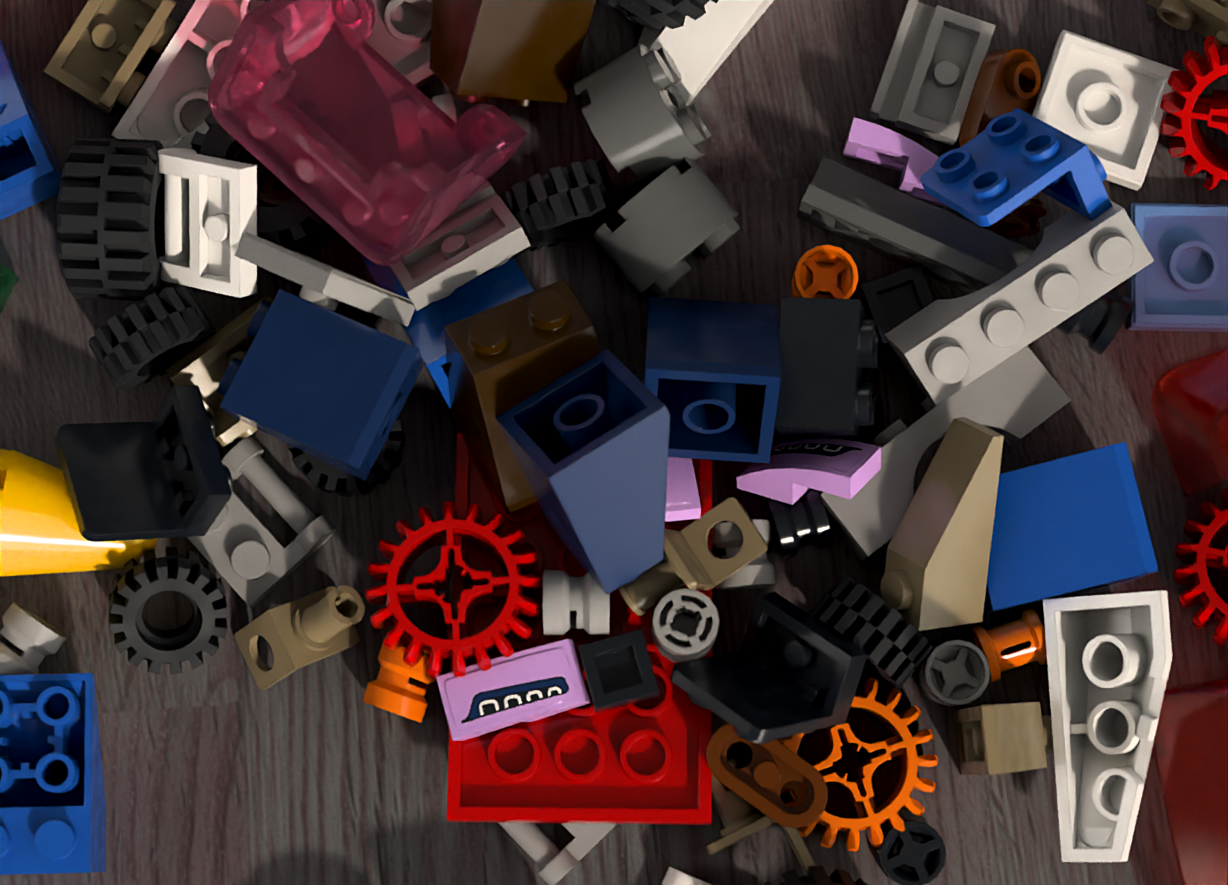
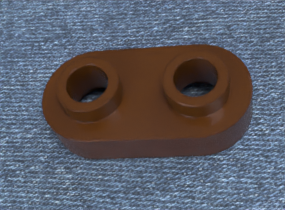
M1020 48L998 49L989 53L983 60L960 128V147L986 130L987 125L994 118L1009 113L1015 108H1019L1032 115L1040 90L1041 74L1038 63L1030 52Z
M730 723L719 728L711 737L707 747V763L712 774L722 784L778 824L789 828L805 827L821 816L828 799L826 782L816 768L776 739L764 744L747 741L734 732L733 726ZM744 742L751 748L752 760L746 767L735 768L728 762L726 753L731 744ZM789 781H798L805 787L806 798L799 806H787L781 799V789Z

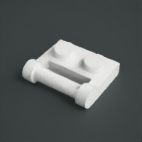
M186 148L158 150L159 173L164 174L165 256L158 259L161 263V280L238 298L257 293V265L235 256L243 234L248 236L250 233L257 236V165L200 155L195 150Z

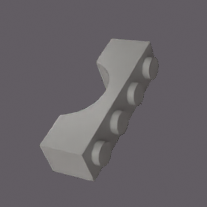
M1110 200L1112 207L1092 221L1071 210L1044 228L1043 238L1036 250L1006 276L971 294L953 299H937L884 334L915 385L935 405H938L1154 262L1123 207Z
M1027 345L938 405H935L927 397L920 403L927 413L908 428L899 419L877 435L870 443L881 447V469L851 500L825 492L820 494L827 517L859 559L863 561L893 538L914 497V476L921 456L931 444L944 438L954 418L965 417L1004 435L1003 443L1012 447L1071 400Z

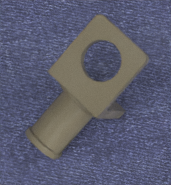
M729 497L681 531L665 529L663 560L641 573L632 582L624 584L618 589L636 615L642 616L649 608L660 602L664 596L683 585H686L690 590H711L764 554L768 549V545L739 500ZM721 521L735 523L743 535V544L740 551L729 559L716 557L708 546L710 529Z
M340 585L337 589L330 586L267 610L236 632L235 640L257 687L260 690L270 688L297 669L358 644L360 636L354 624L361 621L364 616L365 605L363 598L358 591L350 586ZM259 635L264 637L271 646L274 656L272 668L268 667L259 655L257 648Z
M735 757L728 760L733 767L738 768ZM712 774V803L725 828L720 830L722 836L704 845L709 855L775 823L774 820L731 789L725 791L722 783ZM780 825L805 875H807L808 866H815L797 828Z

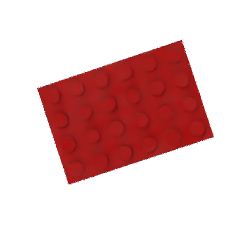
M457 434L455 483L457 519L465 520L470 504L477 503L481 505L482 509L480 525L485 526L491 516L497 512L505 516L506 523L504 530L499 536L500 538L513 530L521 529L525 534V541L514 554L524 551H535L538 557V564L522 573V575L534 574L543 578V570H564L570 577L584 576L587 571L554 534L538 501L509 514L505 512L461 434ZM692 459L701 505V516H703L712 509V460ZM697 519L665 522V529L681 531ZM712 528L710 529V532L708 534V546L711 552ZM462 542L464 562L468 567L475 571H491L492 577L508 575L501 562L488 550L472 543ZM453 561L452 608L456 620L458 618L457 602H461V592L466 589H472L473 585L470 583L464 587L462 578L458 576L455 561ZM683 585L682 587L679 588V589H684V588L689 589L686 585ZM617 588L610 593V635H589L584 629L570 628L564 635H544L543 590L537 593L525 594L523 597L534 599L542 607L539 617L522 615L518 617V619L531 628L532 635L528 641L520 640L510 633L505 638L512 645L514 652L565 639H573L591 703L533 722H519L465 741H453L449 728L447 821L711 825L712 772L707 763V747L712 737V710L702 708L691 702L687 696L688 693L670 680L673 667L677 663L671 662L660 654L654 645L651 633L654 611L658 603L649 608L642 616H638L627 605ZM712 589L698 590L712 601ZM508 596L496 597L494 603L482 604L473 610L469 617L468 637L485 630L497 619L505 606ZM642 629L659 689V696L595 713L578 646ZM495 647L487 651L490 660L501 657ZM712 648L703 658L712 657ZM476 657L465 659L466 667L477 664ZM451 659V672H453L452 659Z

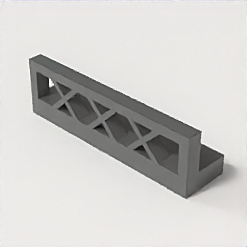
M823 157L812 183L808 185L797 214V218L908 268L920 264L924 275L966 294L976 292L998 281L1022 264L1035 251L826 157Z

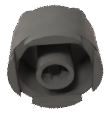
M639 44L574 84L576 95L588 92L592 103L581 110L611 164L618 173L630 167L639 178L629 184L636 193H639L671 166L674 165L678 170L682 169L685 165L684 157L697 160L704 156L706 149L703 141L713 136L712 128L700 107L695 102L687 106L675 87V84L680 82L682 77L668 52L663 47L657 51L655 49L650 51L644 44Z
M684 157L685 165L682 169L678 170L674 165L671 166L618 210L621 216L610 224L614 232L604 223L592 235L594 240L640 295L649 291L653 297H661L692 269L685 261L688 257L697 251L703 260L707 259L740 229V226L734 220L739 213L692 158Z

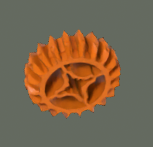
M870 677L866 679L861 695L854 696L850 708L862 710L878 718L890 730L893 737L869 744L855 737L849 723L826 727L825 733L828 742L826 754L820 761L812 764L818 771L833 766V762L842 758L840 749L843 746L842 743L851 744V752H858L859 749L862 753L879 750L878 755L865 759V763L860 764L856 768L858 775L856 782L846 781L847 773H841L838 776L836 772H828L822 775L825 782H835L844 788L849 800L853 802L858 817L843 818L823 811L821 816L813 823L797 828L801 837H807L817 823L823 825L820 845L825 848L833 846L838 830L844 831V844L848 851H858L860 845L859 831L866 830L868 839L874 847H880L884 840L880 824L886 822L890 829L895 828L903 832L905 831L904 821L897 814L902 807L915 816H921L925 811L924 806L920 802L910 797L913 788L921 792H933L935 789L933 781L917 777L918 766L933 767L938 764V757L936 755L925 754L918 756L916 744L926 743L933 739L932 731L925 729L911 734L907 725L918 719L921 715L920 709L917 706H912L898 715L893 709L900 702L902 692L896 688L891 689L885 695L882 702L876 700L875 697L879 689V681L876 678ZM804 733L776 740L797 754ZM900 755L901 766L896 787L889 798L876 809L872 798L875 796L871 784L872 774L878 765ZM789 781L782 787L781 794L787 791L791 797V800L785 803L787 806L796 807L804 802L806 792L804 791L805 787L800 782Z

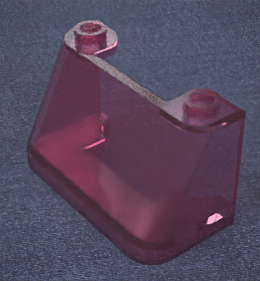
M272 0L244 16L210 83L208 101L211 112L224 130L364 257L375 264L383 266L395 264L413 251L515 154L526 137L527 132L503 111L488 104H479L471 107L455 123L366 43L376 21L373 0Z

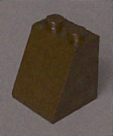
M432 0L429 68L450 87L449 92L454 97L466 102L484 103L487 97L506 98L515 104L526 107H537L541 101L566 103L596 0Z
M564 279L444 327L451 419L507 514L535 503L537 499L495 418L600 354L594 325Z

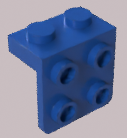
M1019 108L994 118L989 122L986 130L960 148L944 153L937 159L934 166L920 177L921 184L926 193L982 227L996 223L1040 191L1091 221L1112 207L1102 183L1107 178L1106 171L1098 157L1088 149L1087 145Z

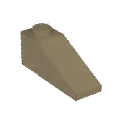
M965 417L953 419L887 547L885 574L881 580L882 599L891 609L894 608L898 611L905 621L910 622L916 627L917 631L982 622L1004 435Z
M1040 702L983 705L953 711L960 775H994L1047 768L1046 754L1054 753L1052 721L1049 714L1041 715Z

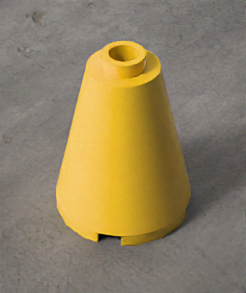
M0 448V577L124 569V564L132 558L140 564L144 551L153 548L156 550L157 539L105 542L86 540L80 534L62 469L16 450Z

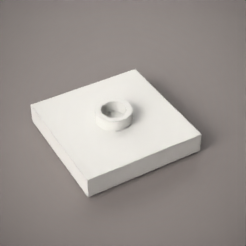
M1063 29L1058 37L1032 116L1086 144L1088 149L1102 163L1107 175L1106 180L1138 191L1142 187L1161 132V122L1167 115V112L1160 108L1162 95L1175 92L1168 85V78L1171 71H1178V69Z

